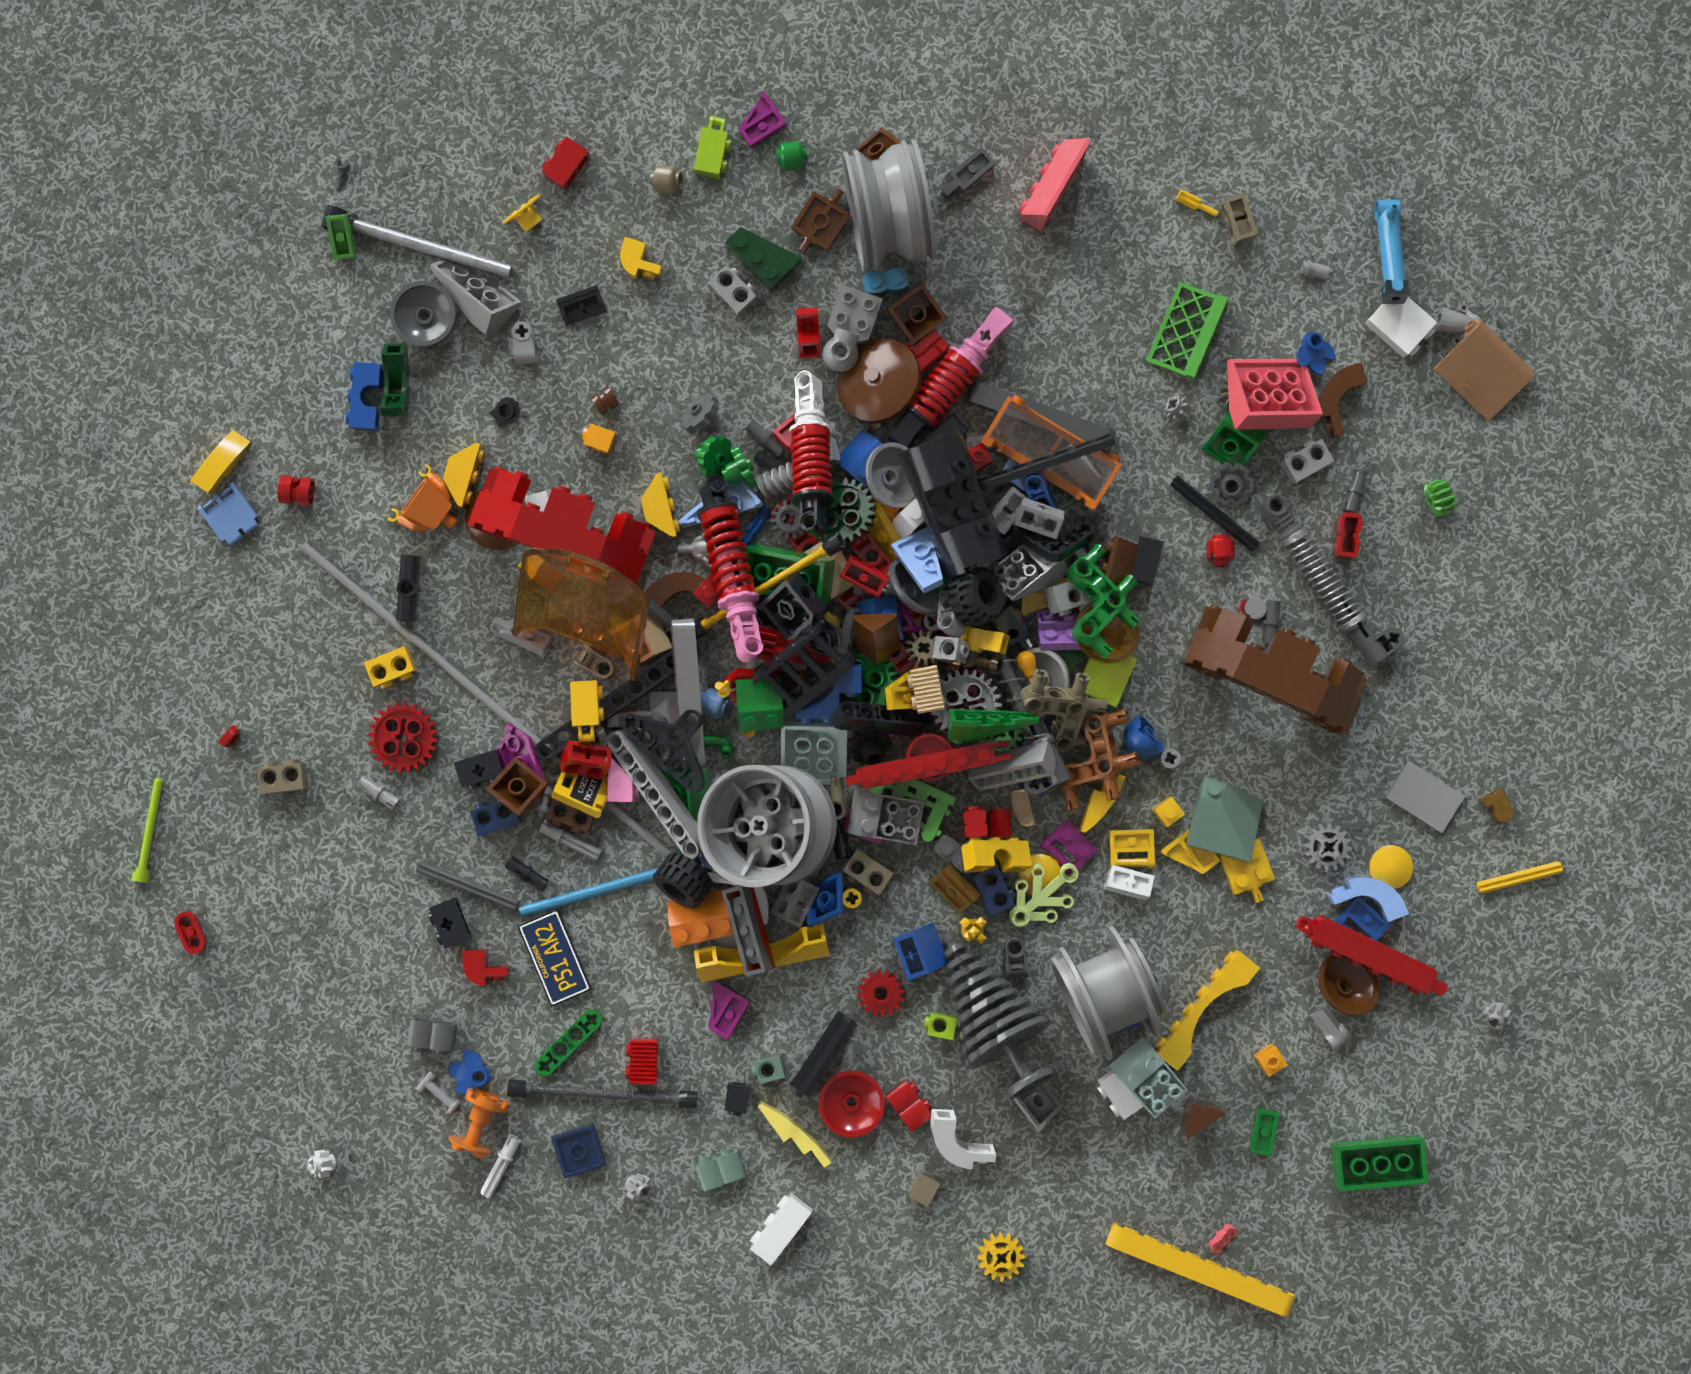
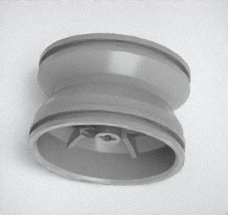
M910 139L908 145L905 140L900 141L899 144L891 145L879 156V159L872 161L857 149L852 150V155H848L847 151L842 152V165L849 212L863 272L868 271L869 266L873 270H877L886 255L890 253H895L911 261L918 259L925 261L926 256L929 259H935L936 240L932 208L917 141Z
M745 765L726 772L706 792L700 805L697 820L699 843L708 863L726 880L745 887L790 884L811 876L828 858L835 842L837 829L834 805L823 785L806 771L784 765ZM767 783L777 784L768 795L759 787V785ZM775 799L778 802L777 810L773 808V802ZM797 799L801 805V809L794 808ZM741 801L744 815L734 819L737 807ZM746 823H748L750 827L748 833H746L744 829ZM804 834L801 843L797 836ZM779 838L782 840L783 843L781 849L777 845V841ZM737 841L748 842L747 856L742 852ZM773 855L785 862L777 867H768Z

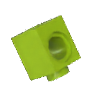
M930 1012V1016H925L923 1029H927V1035L953 1040L957 1017ZM935 1021H945V1028L942 1031L935 1030L933 1027Z

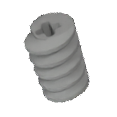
M787 462L786 468L783 465H780L778 470L773 468L771 474L766 471L764 472V477L760 474L756 476L759 490L767 499H774L775 496H781L783 493L793 490L792 463Z

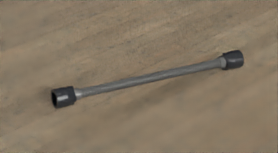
M509 1079L507 1086V1097L526 1098V1095L540 1093L543 1095L554 1094L619 1100L621 1098V1100L666 1101V1103L669 1101V1103L679 1104V1108L689 1109L697 1108L698 1091L680 1090L679 1093L672 1095L648 1092L646 1094V1092L635 1093L634 1091L632 1093V1091L618 1092V1090L601 1091V1089L587 1090V1088L573 1089L570 1087L534 1086L527 1084V1080Z

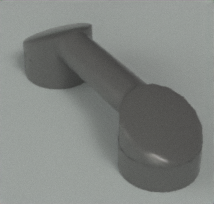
M627 711L617 713L607 719L606 727H622L621 720L623 716L629 713L668 723V719L654 711Z

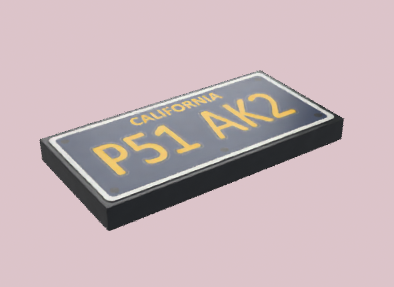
M559 909L517 926L551 1007L592 990Z

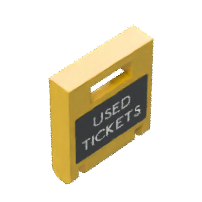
M561 772L551 797L595 818H599L607 801L608 776L605 775L604 779H597ZM565 776L570 779L573 778L569 788L561 785Z

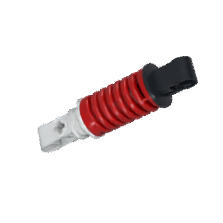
M804 370L799 372L795 378L796 413L794 419L796 424L792 425L789 429L792 438V504L799 508L800 527L812 536L819 538L827 532V507L834 502L830 465L831 429L829 424L824 423L822 382L812 373Z

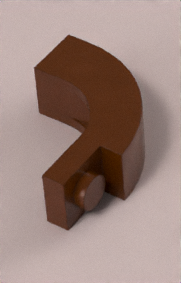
M1362 362L1347 366L1338 371L1325 383L1319 394L1318 400L1323 415L1318 420L1327 419L1325 430L1327 434H1331L1332 439L1341 437L1344 434L1338 410L1341 396L1348 390L1360 388L1367 384Z
M689 572L670 573L652 583L645 592L657 604L663 607L672 597L679 593H693L705 578ZM719 598L710 606L716 613L721 610L718 607Z

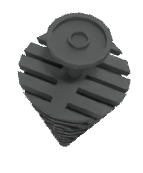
M952 932L943 934L941 940L948 948L944 952L945 959L954 958V960L948 963L947 968L949 974L956 972L951 976L950 984L951 987L958 986L952 992V997L955 1001L960 1000L955 1004L954 1008L957 1015L962 1014L958 1017L957 1023L959 1028H964L960 1032L961 1042H966L962 1047L963 1055H969L965 1060L966 1069L979 1068L1007 1054L1020 1077V1080L1006 1091V1095L1010 1100L1020 1097L1048 1081L1056 1074L1054 1069L1047 1066L1032 1072L1018 1046L1025 1044L1044 1031L1051 1024V1020L1045 1015L1039 1016L1041 1011L1037 1007H1028L1030 1001L1027 998L1019 997L1016 999L1020 994L1019 991L1015 988L1006 989L1009 983L1003 978L995 980L999 974L994 969L986 970L988 964L984 960L973 962L978 958L975 953L969 951L963 954L962 952L968 947L963 942L957 943Z

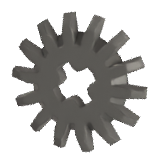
M784 500V507L781 508L777 504L776 507L779 511L775 512L772 510L771 514L775 515L776 518L770 519V522H776L772 529H780L777 534L778 536L784 532L786 533L785 539H788L789 534L792 533L795 539L797 538L795 532L798 531L801 535L804 534L799 524V508L792 504V500L791 505H787L786 500ZM789 513L790 516H796V519L793 520L794 525L784 523L786 514Z

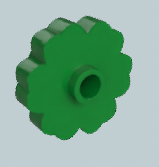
M710 436L703 442V445L696 448L694 457L697 465L701 467V475L708 478L710 475L716 474L724 478L721 469L725 467V464L734 460L730 451L732 447L731 441L722 436Z
M738 446L730 449L735 460L725 464V467L721 469L727 484L734 483L735 485L745 480L750 489L758 486L751 472L755 469L750 459L744 458Z

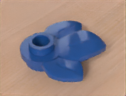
M1309 332L1304 335L1302 339L1303 345L1298 348L1297 361L1301 367L1308 364L1312 372L1321 375L1325 369L1326 360L1334 359L1335 352L1333 347L1325 342L1319 333Z
M471 1050L464 1051L463 1061L456 1062L448 1067L450 1074L459 1081L455 1087V1092L460 1094H466L468 1088L475 1090L476 1088L485 1087L491 1080V1073L488 1068L483 1066L481 1056ZM479 1072L484 1075V1079L481 1081L476 1078V1074Z

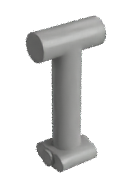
M430 1071L416 1089L420 1093L428 1089L449 1108L447 1112L450 1115L453 1114L462 1104L461 1101L458 1099L454 1101L433 1082L437 1076Z

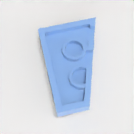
M928 527L891 544L892 551L923 593L943 585L938 558Z

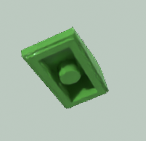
M348 214L326 216L333 259L355 258L357 250Z

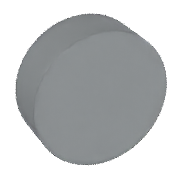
M1258 597L1247 600L1244 606V612L1249 614L1251 619L1263 617L1267 610L1264 600Z

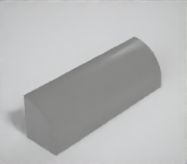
M1048 741L994 753L995 757L1009 753L1012 754L1013 758L997 761L996 764L971 768L968 779L978 791L1052 776L1055 772L1054 752Z

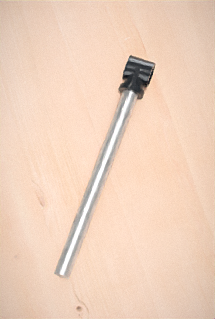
M327 205L321 227L328 230L326 216L348 214V212L342 208ZM352 213L348 215L353 234L354 232L504 277H510L512 265L358 220L357 214Z

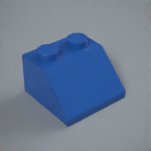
M862 429L840 453L841 463L837 465L853 480L855 479L858 484L863 483L865 489H867V460L872 451L883 444Z

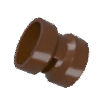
M609 386L602 390L601 396L594 394L590 397L601 416L607 413L608 406L609 408H615L620 405Z

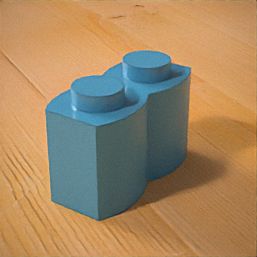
M893 268L885 273L879 271L867 273L863 276L864 292L877 297H881L886 293L898 295L908 290L906 269Z

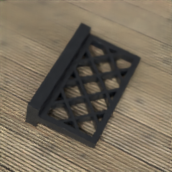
M839 1010L790 1083L791 1086L796 1088V1096L802 1098L804 1094L809 1097L856 1024L854 1020Z

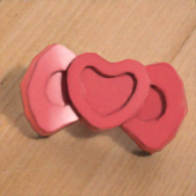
M1226 1224L1223 1229L1216 1231V1236L1209 1241L1210 1250L1217 1254L1221 1253L1223 1246L1228 1245L1231 1238L1237 1236L1236 1227Z

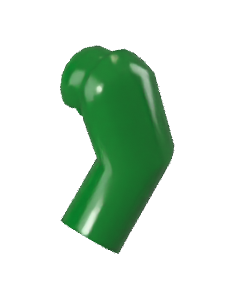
M704 736V746H716L723 757L728 758L734 752L733 745L725 736Z

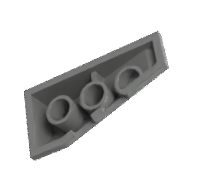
M443 259L430 264L432 272L467 319L485 335L500 329L521 305V301L505 288L499 286L496 290L486 285L487 279L483 277L480 279L470 277L468 269L450 260Z

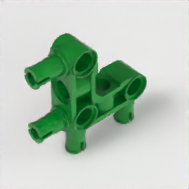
M1095 544L1085 556L1079 557L1067 570L1068 579L1078 590H1082L1093 600V609L1076 623L1072 630V637L1077 643L1088 647L1091 646L1105 659L1114 649L1100 637V632L1113 617L1117 616L1130 630L1141 620L1127 607L1128 604L1126 602L1127 594L1138 583L1136 579L1130 582L1133 576L1126 575L1121 583L1116 586L1095 566L1106 554L1104 548L1096 553L1102 546ZM1077 568H1080L1083 571V574H1080L1077 571ZM1109 598L1114 601L1115 605L1110 603ZM1082 628L1087 630L1088 635L1083 633Z

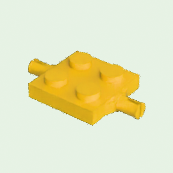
M1260 838L1255 839L1250 863L1218 854L1233 895L1244 891H1251L1255 903L1263 901L1264 899L1259 888L1264 883L1274 880L1275 877Z

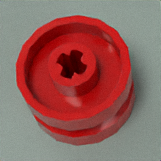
M923 734L909 744L906 758L951 750L952 747L946 739L939 735ZM948 773L920 778V780L926 782L937 781L944 778Z

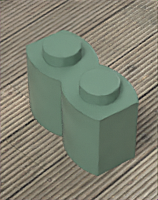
M726 1148L719 1152L720 1155L712 1158L711 1155H707L698 1159L699 1163L695 1167L704 1191L746 1177L737 1149Z

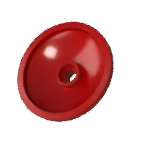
M848 1070L835 1074L825 1083L819 1096V1112L823 1122L831 1131L844 1137H860L871 1132L879 1124L884 1113L885 1100L881 1087L876 1080L861 1071ZM854 1098L856 1100L855 1105L850 1106L847 1103L848 1099Z

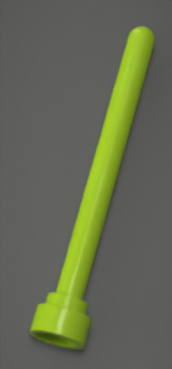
M161 778L154 780L139 865L135 872L132 873V881L149 883L151 874H149L147 867L163 785Z

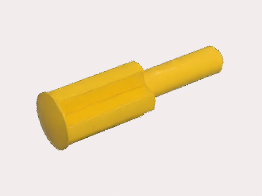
M1182 189L1177 195V202L1195 211L1198 208L1214 217H1217L1219 211L1201 203L1202 199Z

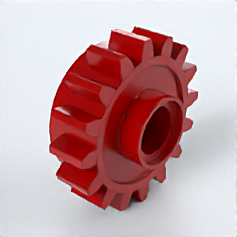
M877 969V974L869 971L870 977L868 979L862 977L864 985L858 984V988L862 992L858 993L857 997L863 998L859 1003L860 1006L866 1004L865 1012L873 1010V1017L880 1012L882 1018H884L887 1011L890 1015H893V1008L900 1009L898 1001L904 1002V998L900 994L905 993V989L899 988L903 983L902 980L896 982L897 974L889 976L888 969L884 974L881 973L880 969ZM879 987L887 990V995L883 999L877 998L874 994L875 990Z

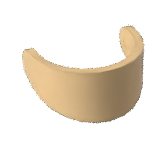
M1025 788L1014 790L1011 794V804L1015 818L1022 826L1035 825L1036 822L1032 814L1028 791Z

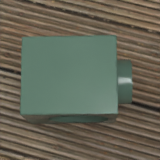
M780 1054L755 1060V1066L751 1067L754 1080L758 1079L759 1084L785 1078ZM770 1064L773 1066L774 1072L766 1075L762 1072V1066Z

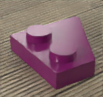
M763 91L760 94L758 103L755 107H752L748 113V118L739 127V132L750 149L786 128L787 123L769 96Z
M714 980L709 1029L729 1040L751 1001L719 981Z

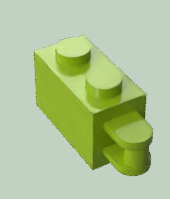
M711 116L708 128L702 127L694 165V173L696 175L720 179L721 174L726 173L728 161L724 160L726 152L730 153L732 144L728 132H725L726 119ZM713 126L720 127V130L713 129Z

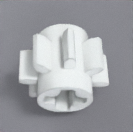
M325 1150L314 1151L315 1156L310 1157L308 1160L310 1173H315V1177L319 1178L329 1177V1171H334L336 1167L334 1155L329 1154V1151Z

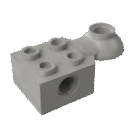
M841 285L827 324V330L833 338L823 348V359L829 368L834 371L843 372L855 365L859 354L857 346L870 341L883 304V298ZM838 348H843L847 354L839 358L834 352Z

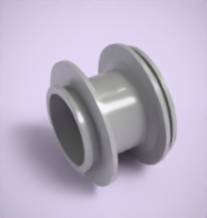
M1112 925L1106 927L1107 937L1112 950L1076 966L1063 947L1057 949L1058 959L1055 957L1050 958L1054 976L1066 1005L1088 1050L1095 1060L1099 1059L1102 1053L1108 1061L1113 1059L1107 1036L1142 1020L1145 1021L1157 1039L1162 1037V1029L1157 1014H1166V1007L1159 987L1137 943L1130 937L1126 939L1127 943L1124 944Z

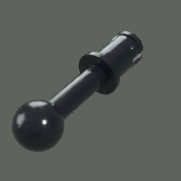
M839 804L834 806L836 816H839L838 812L841 808ZM836 820L835 846L838 860H843V857L844 859L851 858L852 854L847 840L849 835L843 833L841 821Z

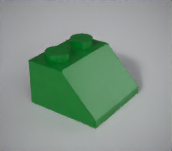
M1228 411L1202 450L1222 464L1230 462L1234 465L1240 462L1244 466L1259 447L1267 432L1263 429L1235 430L1230 411Z
M774 677L780 683V677ZM753 679L735 680L737 720L740 732L784 728L782 697L764 679L756 685L752 683Z

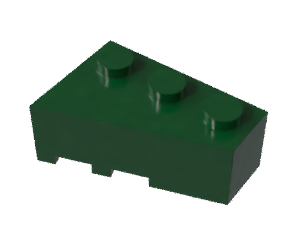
M742 227L725 241L726 248L771 293L803 263L802 257Z

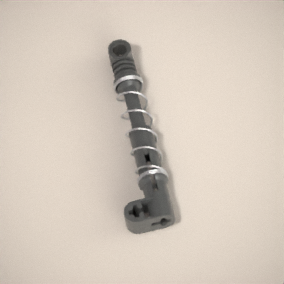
M992 621L973 627L998 632ZM983 651L984 656H997L1003 659L1000 672L1001 678L997 683H1005L1010 693L1006 702H1010L1013 710L1026 712L1020 692L1027 680L1017 677L1014 671L1017 661L1008 659L1006 654L1001 655ZM1010 661L1016 662L1014 667H1012ZM1019 680H1024L1025 683L1021 685ZM1040 715L1039 723L1022 727L1026 734L1024 739H1028L1029 745L1045 741L1050 743L1055 756L1054 775L1047 776L1051 786H1049L1048 782H1042L1036 787L1034 783L1038 779L1024 782L1025 789L1035 795L1045 793L1072 779L1055 746L1056 740L1053 734L1048 732L1043 722L1045 716Z

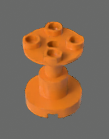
M468 1088L465 1099L474 1104L469 1115V1119L472 1122L466 1138L456 1135L449 1136V1141L453 1143L451 1147L460 1152H464V1150L471 1151L473 1156L485 1159L486 1155L491 1153V1150L485 1145L478 1143L485 1125H490L494 1112L506 1113L510 1103L507 1100L500 1102V1096L487 1091L476 1089L474 1093L472 1088Z

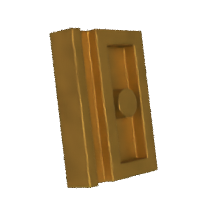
M950 863L929 882L959 914L980 896L973 886Z

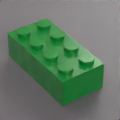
M759 544L746 546L744 551L749 557L746 563L751 566V571L748 574L753 576L755 588L809 555ZM821 557L797 573H800L821 601L827 604L831 600L835 559ZM783 582L763 594L769 596Z
M1419 1135L1330 1143L1334 1185L1340 1192L1429 1183L1425 1141Z

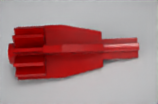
M759 625L763 649L756 658L770 661L795 639L786 640L778 629ZM809 642L803 646L816 661L829 662L830 657L818 654L810 646ZM796 653L786 660L788 663H805Z

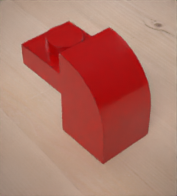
M818 307L796 309L799 358L821 357Z
M712 573L692 593L707 608L719 598L716 594L717 586L714 584V575Z
M488 949L462 951L463 970L471 982L486 986L488 985V977H491V981L504 980V976L510 975V966L488 967Z

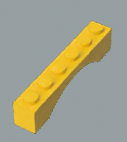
M823 923L812 927H802L785 939L769 944L776 967L830 956ZM711 946L694 950L696 969L701 983L745 974L738 949Z
M1230 951L1223 960L1225 962L1224 966L1221 969L1217 968L1211 974L1210 979L1212 981L1207 987L1203 985L1196 994L1198 997L1193 1004L1191 1002L1187 1004L1182 1011L1184 1016L1180 1021L1176 1019L1168 1029L1171 1031L1166 1038L1161 1037L1156 1043L1155 1047L1157 1049L1155 1051L1175 1070L1178 1071L1191 1055L1193 1032L1205 1008L1224 992L1247 985L1260 969L1259 966L1240 951Z

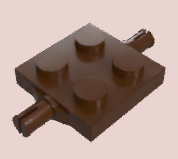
M836 188L831 198L823 197L813 191L792 224L791 230L801 235L804 239L797 249L800 253L802 251L803 255H805L811 244L819 246L828 252L849 219L850 213L842 209L838 204L839 199L844 194L839 188Z

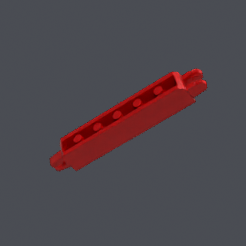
M1009 740L996 743L987 742L864 766L860 769H855L856 775L845 777L846 785L858 784L859 789H868L996 764L997 761L1013 758L1012 754L1009 753L995 757L993 749L996 747H1007L1010 745Z
M1300 915L1295 924V928L1306 934V938L1312 940L1311 945L1321 950L1325 946L1331 949L1330 954L1340 959L1343 958V955L1351 958L1349 963L1360 968L1364 964L1370 967L1369 972L1379 977L1383 973L1389 976L1388 981L1400 986L1401 982L1407 984V990L1419 995L1422 991L1429 994L1432 991L1436 994L1444 995L1448 992L1447 984L1436 979L1437 972L1435 968L1322 915H1318L1314 919Z

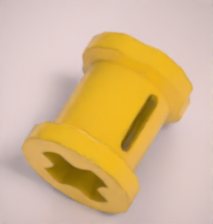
M855 888L846 889L843 893V904L848 908H856L860 905L862 900L860 891ZM849 892H852L853 895H858L854 904L845 899L849 896Z

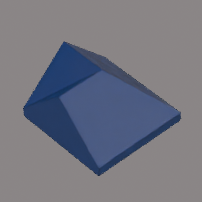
M897 596L870 598L855 602L856 608L861 610L859 615L897 613L900 640L905 639L900 602Z
M839 872L812 884L820 888L807 913V926H815L843 913L842 873Z

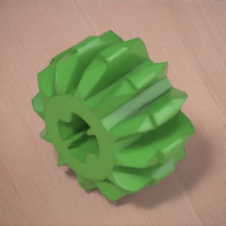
M1444 478L1434 480L1425 485V500L1436 517L1445 516L1456 510L1453 489H1451L1450 484Z

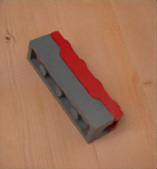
M739 885L722 890L745 976L763 973L776 968L754 887Z

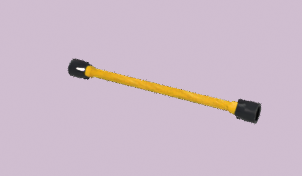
M836 532L823 540V544L818 550L756 588L758 595L760 596L772 589V587L788 579L822 556L829 555L831 557L846 548L843 537ZM720 610L709 618H699L694 621L696 640L709 633V628L725 618L727 611Z

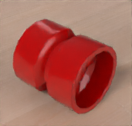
M282 475L280 477L277 490L279 503L293 504L296 502L297 505L311 506L313 504L315 481L313 478L300 477L297 480L295 476Z

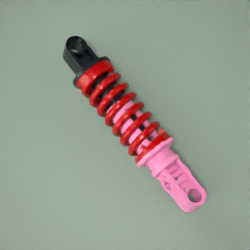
M713 474L706 479L700 488L704 508L697 513L704 532V541L707 543L706 550L709 553V563L712 564L711 572L714 575V584L717 586L716 594L719 596L718 607L721 610L727 611L726 619L730 622L731 635L734 639L738 659L744 663H751L763 649L759 624L756 620L757 610L753 605L758 602L759 595L754 586L753 576L748 574L751 571V566L746 563L749 560L748 554L744 553L746 544L740 542L743 540L744 535L739 531L741 523L736 520L739 516L738 505L729 502L724 479L719 475Z

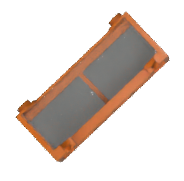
M1016 394L1013 397H1007L981 443L988 447L998 448L996 451L1002 452L1020 464L1085 442L1024 405L1026 401ZM1099 450L1042 471L1045 473L1048 481L1073 495L1076 499H1082L1081 501L1086 506L1095 510L1122 463L1119 462L1120 457L1109 451L1106 454Z

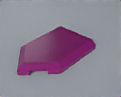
M508 722L504 730L506 732L504 739L500 742L498 748L504 769L516 757L544 779L532 738Z

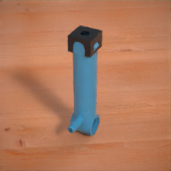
M1376 200L1374 214L1375 221L1378 224L1384 285L1381 290L1383 304H1405L1409 295L1408 279L1405 280L1399 220L1401 214L1400 200Z

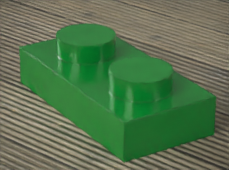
M1256 1107L1249 1152L1272 1156L1279 1119L1278 1111Z

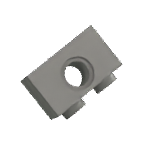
M1071 581L1043 589L1050 615L1059 613V617L1072 613L1071 609L1078 607V611L1091 607L1090 603L1093 601L1082 590H1078ZM1069 592L1073 595V602L1069 599Z

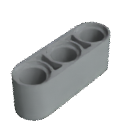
M949 577L947 578L946 586L939 591L937 626L948 637L961 638L965 633L966 625L963 624L962 620L959 621L957 619V614L953 613L952 606L949 604V583H952L951 580L953 578Z

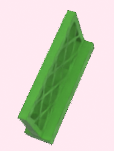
M1179 282L1146 362L1195 382L1228 305V297L1223 295L1217 296ZM1181 290L1190 291L1193 299L1182 303L1179 298ZM1204 298L1214 300L1211 308L1202 311L1198 303L1199 300ZM1195 302L1199 313L1188 317L1184 307ZM1181 308L1185 319L1173 323L1171 313ZM1201 316L1204 325L1202 328L1194 331L1190 320ZM1187 322L1191 332L1179 337L1175 327ZM1173 328L1176 339L1165 343L1162 337L1163 332ZM1193 336L1196 342L1195 346L1185 351L1181 340ZM1179 342L1183 352L1171 357L1167 346ZM1162 348L1165 349L1168 356L1167 359L1163 361L1152 359L1155 351ZM1185 356L1187 361L1185 370L1176 368L1173 360Z

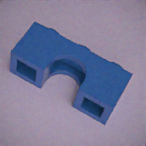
M354 362V368L350 369L352 389L348 391L350 411L346 413V423L352 430L379 432L380 410L377 407L366 406L364 397L370 389L383 388L384 370L381 364Z

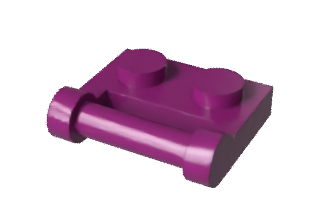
M1068 819L1039 845L1043 851L1046 850L1063 866L1070 862L1052 844L1057 839L1077 860L1073 864L1077 870L1098 851ZM1066 869L1065 873L1071 874L1072 869Z

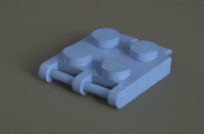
M231 482L229 484L230 487L219 495L216 493L213 496L214 498L204 506L200 505L197 507L221 542L227 541L230 546L244 537L240 532L242 529L248 535L260 526L256 521L259 516L234 482ZM232 490L234 491L233 493H231L230 495H228L226 498H224V499L222 500V497H224V496H225L226 494H228L230 491H232ZM215 502H217V504H216L215 506H213L211 509H209L208 511H206V509H207L208 507H210V506L213 505Z

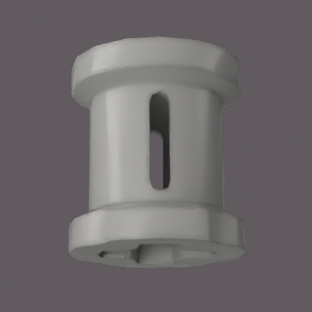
M1164 749L1158 757L1160 765L1166 768H1175L1181 759L1180 754L1175 749ZM1166 753H1168L1169 755H1174V759H1172V764H1170V762H1165L1164 759L1167 757Z

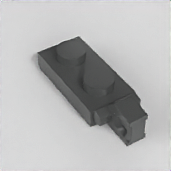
M981 147L949 174V177L946 179L948 184L941 189V194L946 199L954 192L958 195L993 168L996 162Z

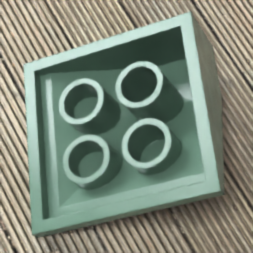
M1205 777L1199 784L1186 846L1250 863L1263 800L1228 783Z

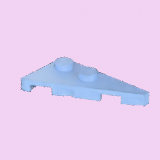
M744 481L735 485L734 483L728 485L725 482L729 502L738 505V513L763 506V503ZM703 503L698 504L678 521L683 528L701 523L698 520L697 513L704 508Z

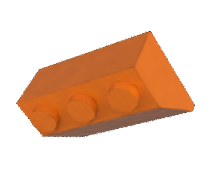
M731 887L710 891L696 909L684 907L673 900L667 902L669 929L674 948L734 934L722 890Z

